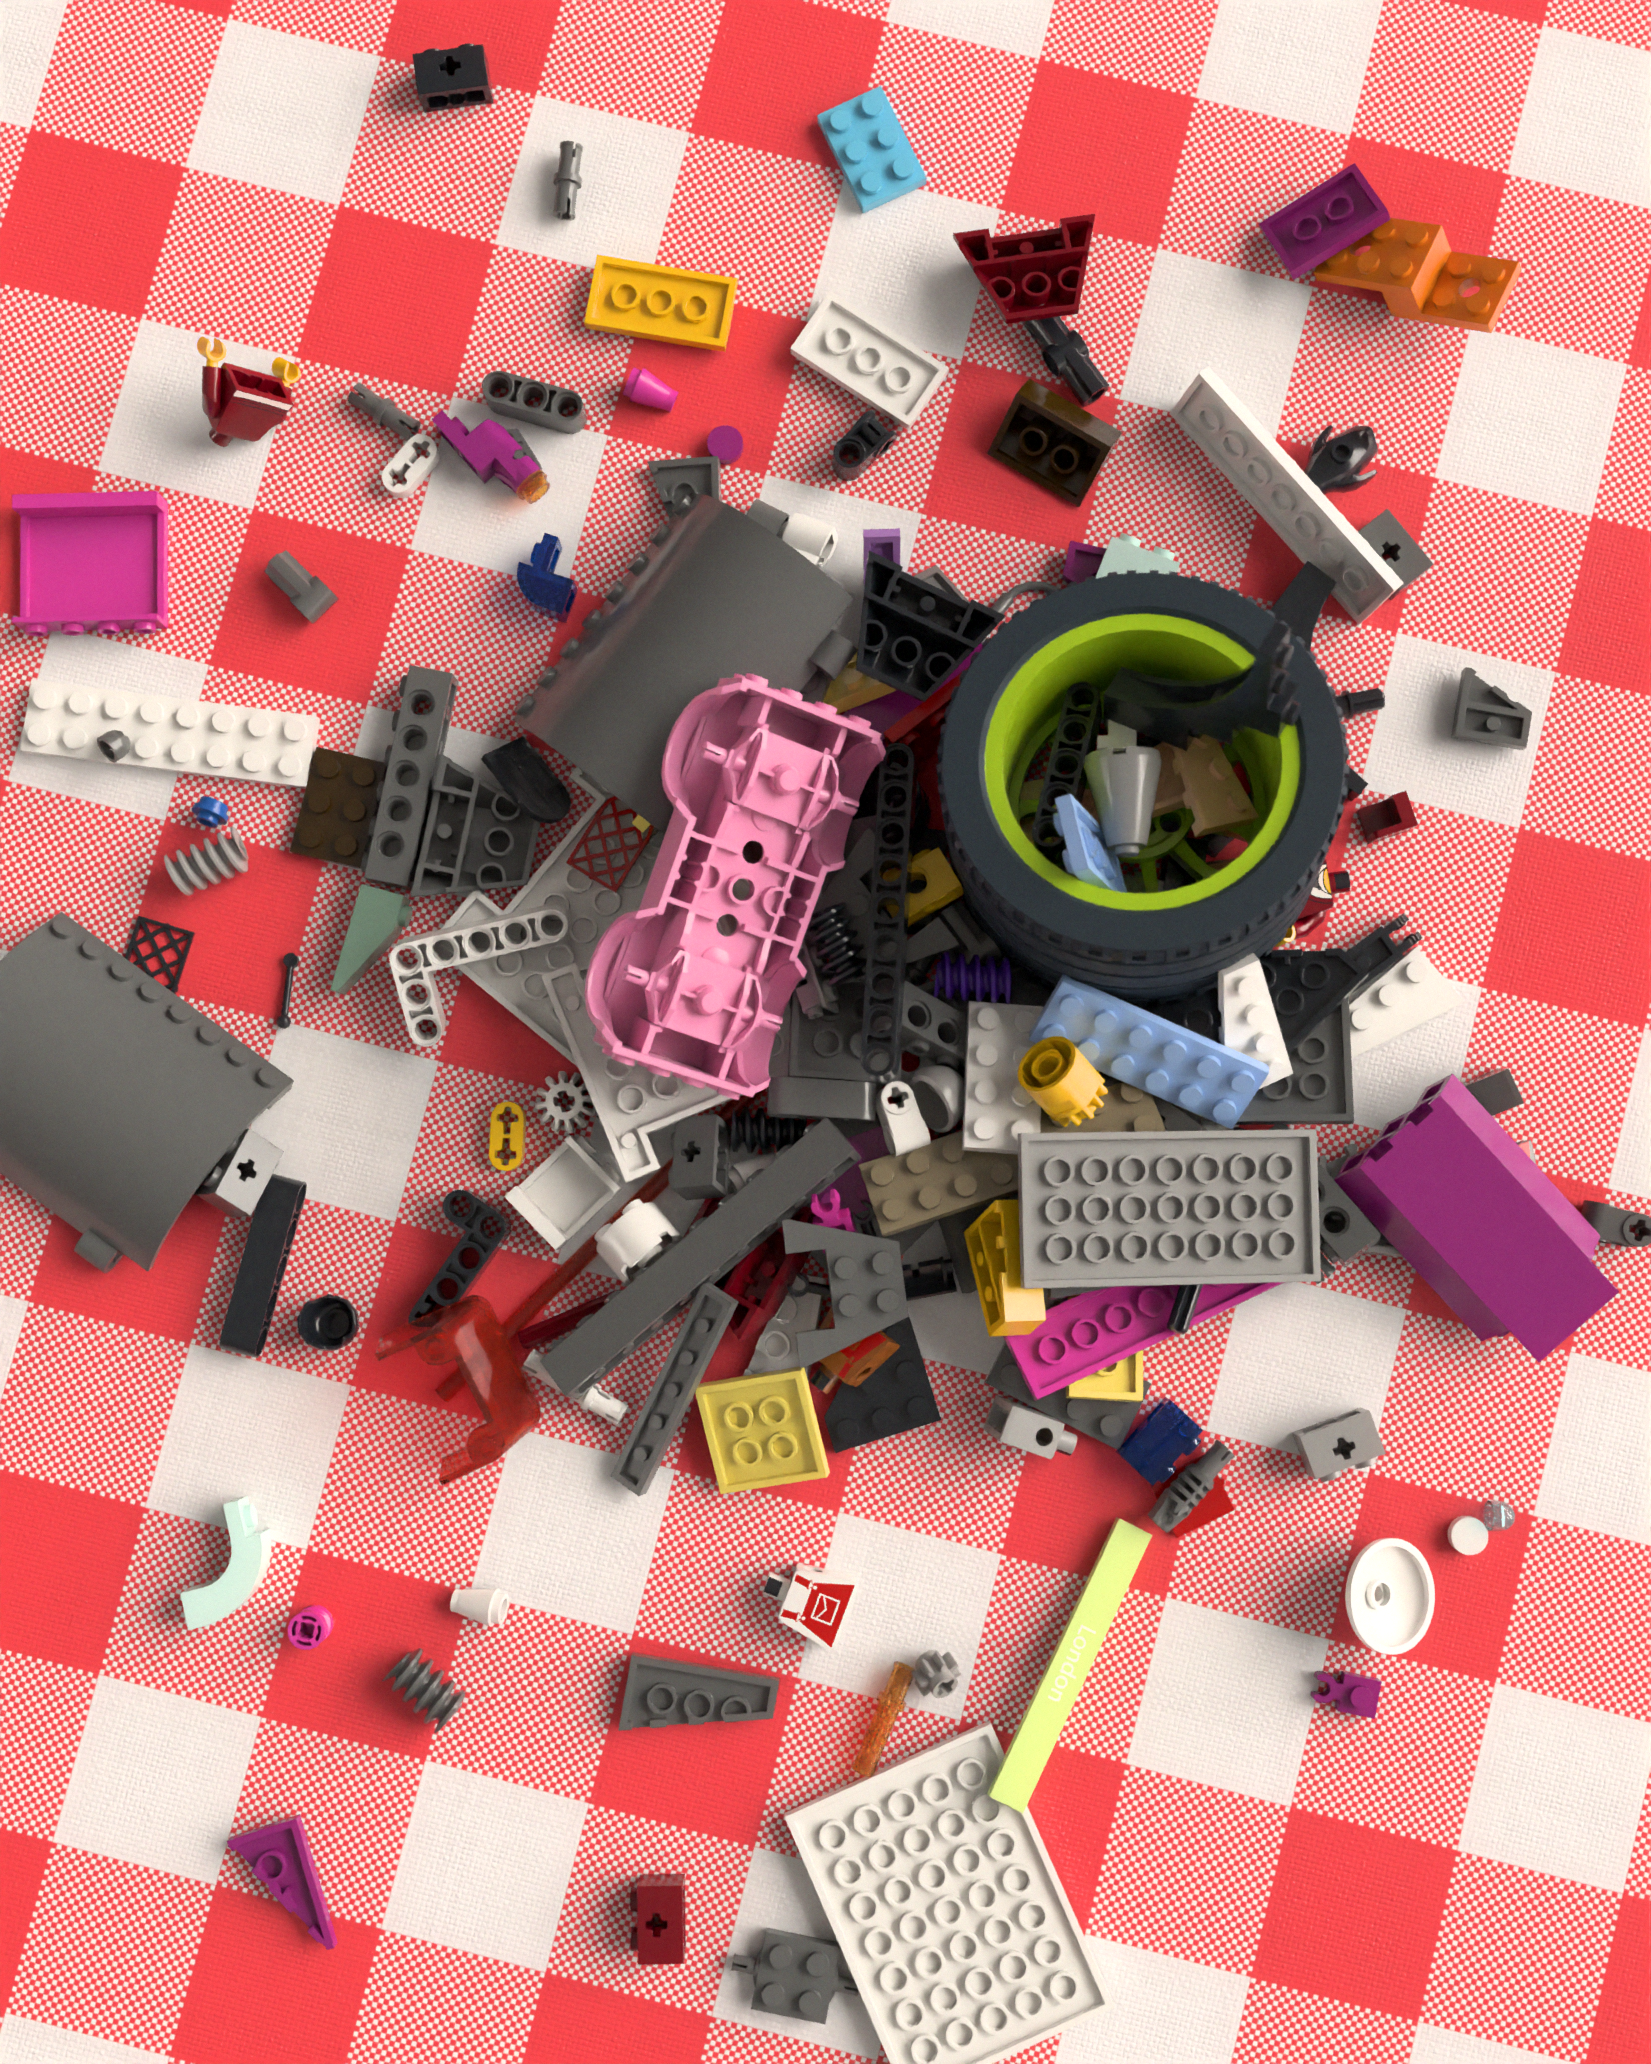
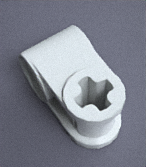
M895 1081L881 1089L876 1096V1112L890 1154L895 1153L896 1158L931 1144L928 1127L921 1116L910 1086L904 1082ZM890 1096L893 1098L899 1097L901 1103L899 1105H889L887 1098Z

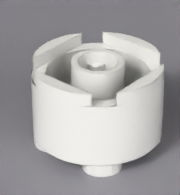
M640 1199L630 1202L624 1208L623 1216L613 1224L604 1225L594 1236V1239L598 1242L597 1252L625 1286L633 1282L632 1277L638 1270L647 1265L652 1266L658 1261L665 1247L675 1241L680 1242L683 1239L681 1234L654 1203L648 1202L643 1204Z

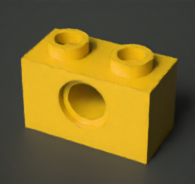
M939 847L932 851L930 849L923 850L912 858L911 882L914 880H924L927 882V885L920 893H910L908 927L964 894L961 883ZM893 868L885 872L883 880L888 882L897 880L901 876L902 870ZM889 904L885 906L891 918L898 914L899 907L897 905Z

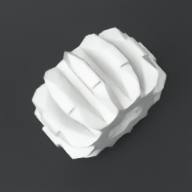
M560 1071L558 1074L559 1084L550 1076L545 1078L546 1084L551 1089L548 1092L545 1089L538 1088L536 1093L546 1097V1102H537L534 1106L537 1110H548L540 1117L542 1123H547L554 1118L551 1127L552 1131L558 1132L564 1121L566 1132L573 1133V1120L581 1128H585L588 1124L582 1117V1114L595 1116L596 1111L586 1107L587 1103L593 1102L590 1095L585 1096V1093L588 1091L585 1083L578 1087L581 1074L575 1072L568 1083L566 1072ZM566 1092L569 1097L575 1098V1105H569L571 1110L566 1112L565 1108L558 1106V1099L563 1100L564 1098L561 1095Z

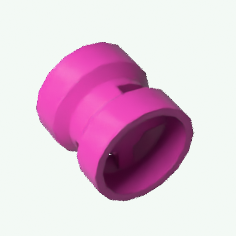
M311 1605L304 1608L291 1619L288 1625L290 1642L302 1650H310L317 1647L331 1634L333 1629L331 1613L320 1605Z

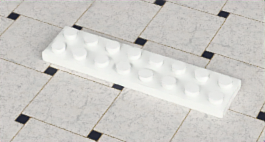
M1209 366L1198 373L1172 409L1170 415L1304 564L1307 561L1311 562L1337 582L1331 591L1332 596L1360 625L1403 582Z
M31 680L20 750L28 754L306 789L316 751L320 718L313 715ZM120 730L130 739L131 747L125 757L114 763L108 760L101 752L97 744V738L108 731Z

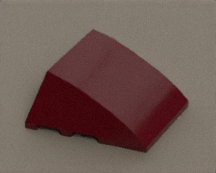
M1095 214L1060 218L1059 228L998 237H990L989 228L953 233V239L1006 324L1078 314Z
M724 1197L705 1199L683 1238L690 1233V1227L697 1220L703 1217L708 1218L719 1209L717 1205ZM803 1207L791 1220L813 1224V1216L816 1215L810 1207ZM782 1226L713 1284L739 1301L728 1325L740 1341H744L775 1317L788 1294L787 1284L793 1285L797 1273L801 1271L811 1251L786 1254Z

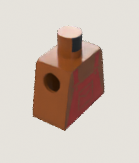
M832 1306L820 1329L834 1327ZM880 1330L819 1360L822 1365L810 1381L826 1394L829 1393L839 1378L846 1384L857 1387L897 1351L900 1345Z

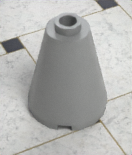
M1125 746L1126 753L1113 754V748H1105L1091 752L1084 758V769L1108 850L1115 851L1116 857H1135L1139 855V850L1147 847L1162 765L1161 755L1157 749Z

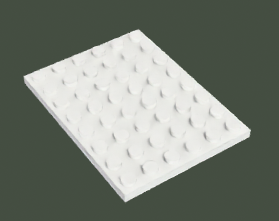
M990 1720L785 1812L786 1822L890 2064H993L1115 2008L1028 1806H1026L1024 1813H1021L989 1797L987 1794L1005 1756Z

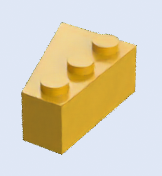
M995 1200L964 1231L989 1337L1029 1335L1046 1320L1043 1288H1021L1019 1200Z

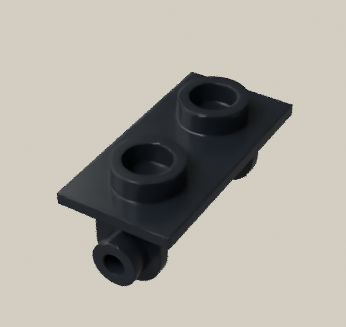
M943 1256L938 1259L918 1262L919 1269L912 1270L911 1264L902 1265L906 1301L957 1292L951 1259L944 1260Z

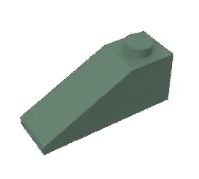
M361 884L330 990L346 995L401 935L402 928H407L411 921L413 908L409 906L411 900L404 895Z

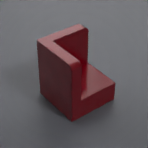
M1406 791L1394 794L1385 801L1360 808L1357 811L1367 844L1407 832L1418 825Z

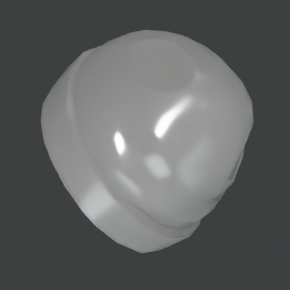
M941 1065L922 1067L915 1072L909 1083L927 1127L942 1133L952 1129L961 1120L964 1110L965 1078L949 1067Z

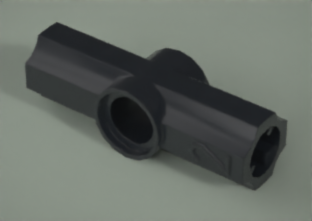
M1060 317L1022 322L1031 337L1041 348V354L1048 369L1054 376L1062 377L1083 407L1097 401L1108 390L1109 384L1089 358V351L1084 340L1075 330L1069 331Z

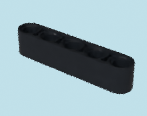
M1086 681L1073 684L1066 692L1032 827L1035 848L1052 864L1063 861L1062 852L1067 849L1065 837L1059 835L1053 819V814L1058 813V809L1052 808L1056 804L1055 798L1070 793L1080 804L1082 803L1087 782L1084 758L1086 755L1094 752L1102 720V706L1098 688ZM1082 704H1090V706H1088V707H1086V708H1079V707H1078L1079 705H1082ZM1076 736L1083 737L1078 741H1070L1071 738ZM1065 770H1075L1069 775L1060 774ZM1049 837L1059 838L1056 842L1053 843L1043 842L1046 838Z
M272 1174L256 1206L220 1338L221 1349L258 1358L262 1353L305 1200L306 1182Z

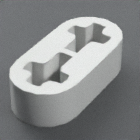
M423 434L413 436L387 464L382 472V482L390 495L396 498L409 497L437 466L440 460V452L434 440ZM418 447L423 450L427 448L430 456L427 459L423 456L418 458L415 450ZM395 474L400 477L404 475L407 482L405 485L397 483L394 486L395 483L392 477Z

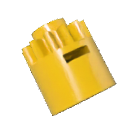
M1054 1036L1039 1041L1026 1052L1018 1067V1080L1021 1086L1053 1121H1058L1062 1127H1066L1070 1121L1077 1127L1081 1124V1119H1092L1096 1108L1104 1106L1099 1096H1104L1108 1093V1090L1103 1086L1105 1080L1075 1045L1065 1037Z

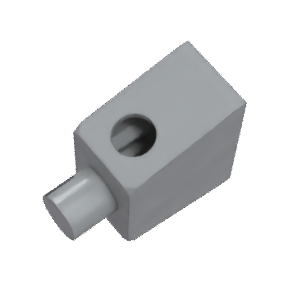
M996 1395L983 1430L1000 1442L1048 1459L1054 1457L1055 1451L1070 1456L1077 1443V1435L1065 1431L1064 1423L999 1395Z

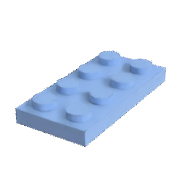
M1070 793L1055 798L1058 813L1053 814V819L1059 835L1065 837L1067 849L1063 850L1062 854L1068 872L1070 874L1074 873L1078 880L1093 886L1127 893L1119 859L1116 857L1115 851L1107 849L1101 825Z

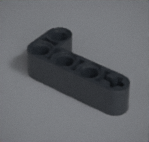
M470 1190L452 1191L443 1201L445 1216L466 1231V1233L408 1316L410 1329L421 1337L437 1334L446 1327L511 1232L509 1217ZM460 1196L467 1197L471 1204L469 1213L464 1217L459 1216L454 1210V1203ZM490 1217L497 1218L501 1224V1231L494 1238L489 1237L484 1231V1223ZM469 1247L476 1249L480 1256L479 1263L475 1268H469L463 1262V1253ZM446 1278L453 1279L458 1285L457 1295L453 1299L445 1297L442 1293L441 1286ZM437 1303L447 1307V1310L442 1307L435 1311L431 1318L435 1325L426 1327L423 1325L425 1318L421 1315L422 1313L431 1312Z

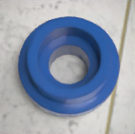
M202 796L199 803H194L192 807V812L197 816L196 820L207 827L216 828L218 825H226L229 819L227 815L229 808L221 801L211 797Z

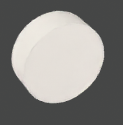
M1460 1516L1449 1525L1448 1540L1451 1546L1460 1553L1475 1555L1486 1547L1488 1531L1485 1525L1478 1519L1471 1516Z

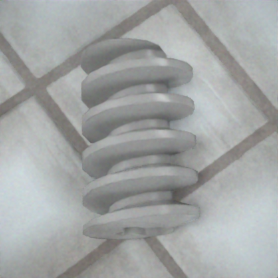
M235 827L230 828L231 839L229 840L221 832L217 833L218 844L215 846L208 838H204L203 851H200L193 843L190 844L191 856L189 857L180 849L176 850L177 862H173L167 855L164 856L166 869L181 892L190 896L194 893L195 886L200 890L206 889L208 887V880L213 884H219L222 875L231 879L235 876V868L241 873L248 871L249 858L246 847Z

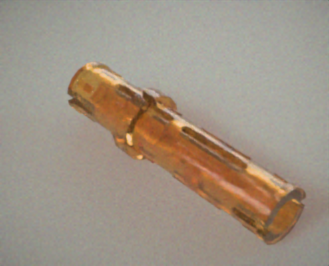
M899 1661L894 1662V1667L884 1691L878 1693L876 1700L879 1703L855 1761L851 1766L854 1771L871 1778L875 1774V1769L888 1742L897 1716L906 1707L904 1699L914 1678L912 1672L915 1669Z

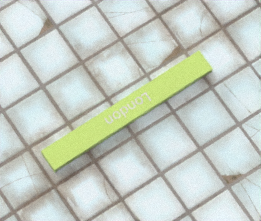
M1116 1517L987 1793L989 1797L1024 1813L1152 1537L1151 1534Z

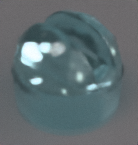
M1491 1500L1485 1503L1484 1523L1488 1531H1504L1514 1524L1515 1513L1509 1504Z

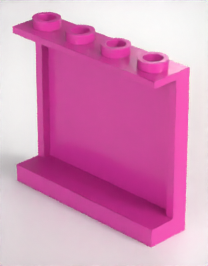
M157 491L12 495V509L21 516L20 617H12L14 625L22 629L26 635L35 637L47 636L48 631H61L64 635L80 636L86 630H97L98 633L105 635H117L120 633V630L133 629L134 632L140 634L156 633V629L168 628V502Z

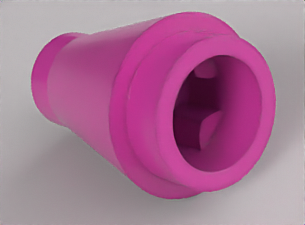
M635 367L623 391V395L630 397V402L664 409L668 412H671L679 393L671 389L645 368L641 371Z

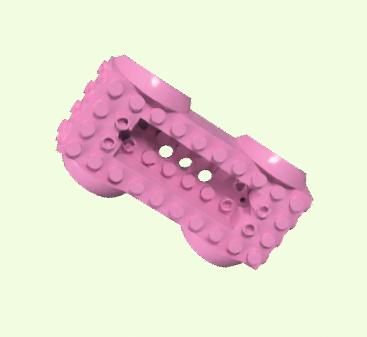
M746 673V676L734 674L733 678H720L717 687L706 690L696 696L684 708L675 722L667 740L661 770L663 789L675 808L639 910L620 916L606 929L590 960L585 983L586 1010L590 1020L597 1028L593 1041L603 1046L602 1053L612 1056V1059L631 1066H634L635 1061L638 1060V1065L646 1067L648 1071L664 1077H669L672 1071V1076L683 1079L682 1082L704 1089L706 1084V1087L717 1090V1093L736 1100L739 1099L740 1094L753 1098L755 1093L767 1088L771 1079L768 1073L769 1060L776 1034L781 1028L779 1024H782V1016L794 989L807 972L804 965L797 958L826 873L844 867L845 842L852 818L857 812L856 807L859 806V798L869 776L876 765L883 761L886 753L880 739L881 733L869 729L871 722L853 715H849V718L836 715L837 708L816 701L815 704L806 701L802 702L803 695L801 693L781 687V690L768 688V680L750 673ZM749 841H757L763 850L761 859L756 863L746 862L742 855L743 847ZM745 878L750 885L749 894L744 899L737 900L733 895V885L738 879ZM724 914L733 915L737 921V928L730 936H722L717 930L718 919Z

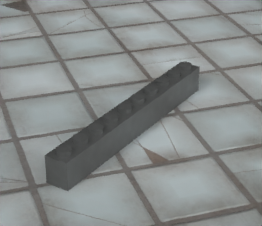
M827 1117L822 1121L816 1120L803 1131L804 1136L794 1145L789 1144L780 1149L774 1157L775 1161L766 1169L761 1168L752 1173L746 1180L747 1185L736 1194L730 1193L725 1196L717 1205L719 1209L708 1218L703 1217L697 1220L690 1227V1233L680 1242L675 1241L665 1247L658 1261L652 1266L647 1265L638 1270L632 1277L633 1282L624 1290H617L610 1294L604 1301L605 1306L597 1313L589 1314L582 1318L575 1326L577 1330L566 1339L561 1338L555 1341L547 1349L548 1354L540 1362L566 1397L574 1399L582 1397L695 1300L702 1284H714L777 1231L782 1226L781 1219H791L811 1202L812 1194L816 1193L818 1196L858 1162L862 1157L835 1124Z

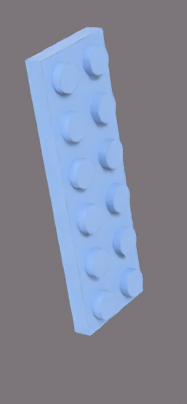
M1064 974L1029 1033V1040L1034 1043L1054 1036L1065 1037L1075 1045L1096 1070L1230 1129H1233L1269 1074V1065L1094 987L1075 981Z

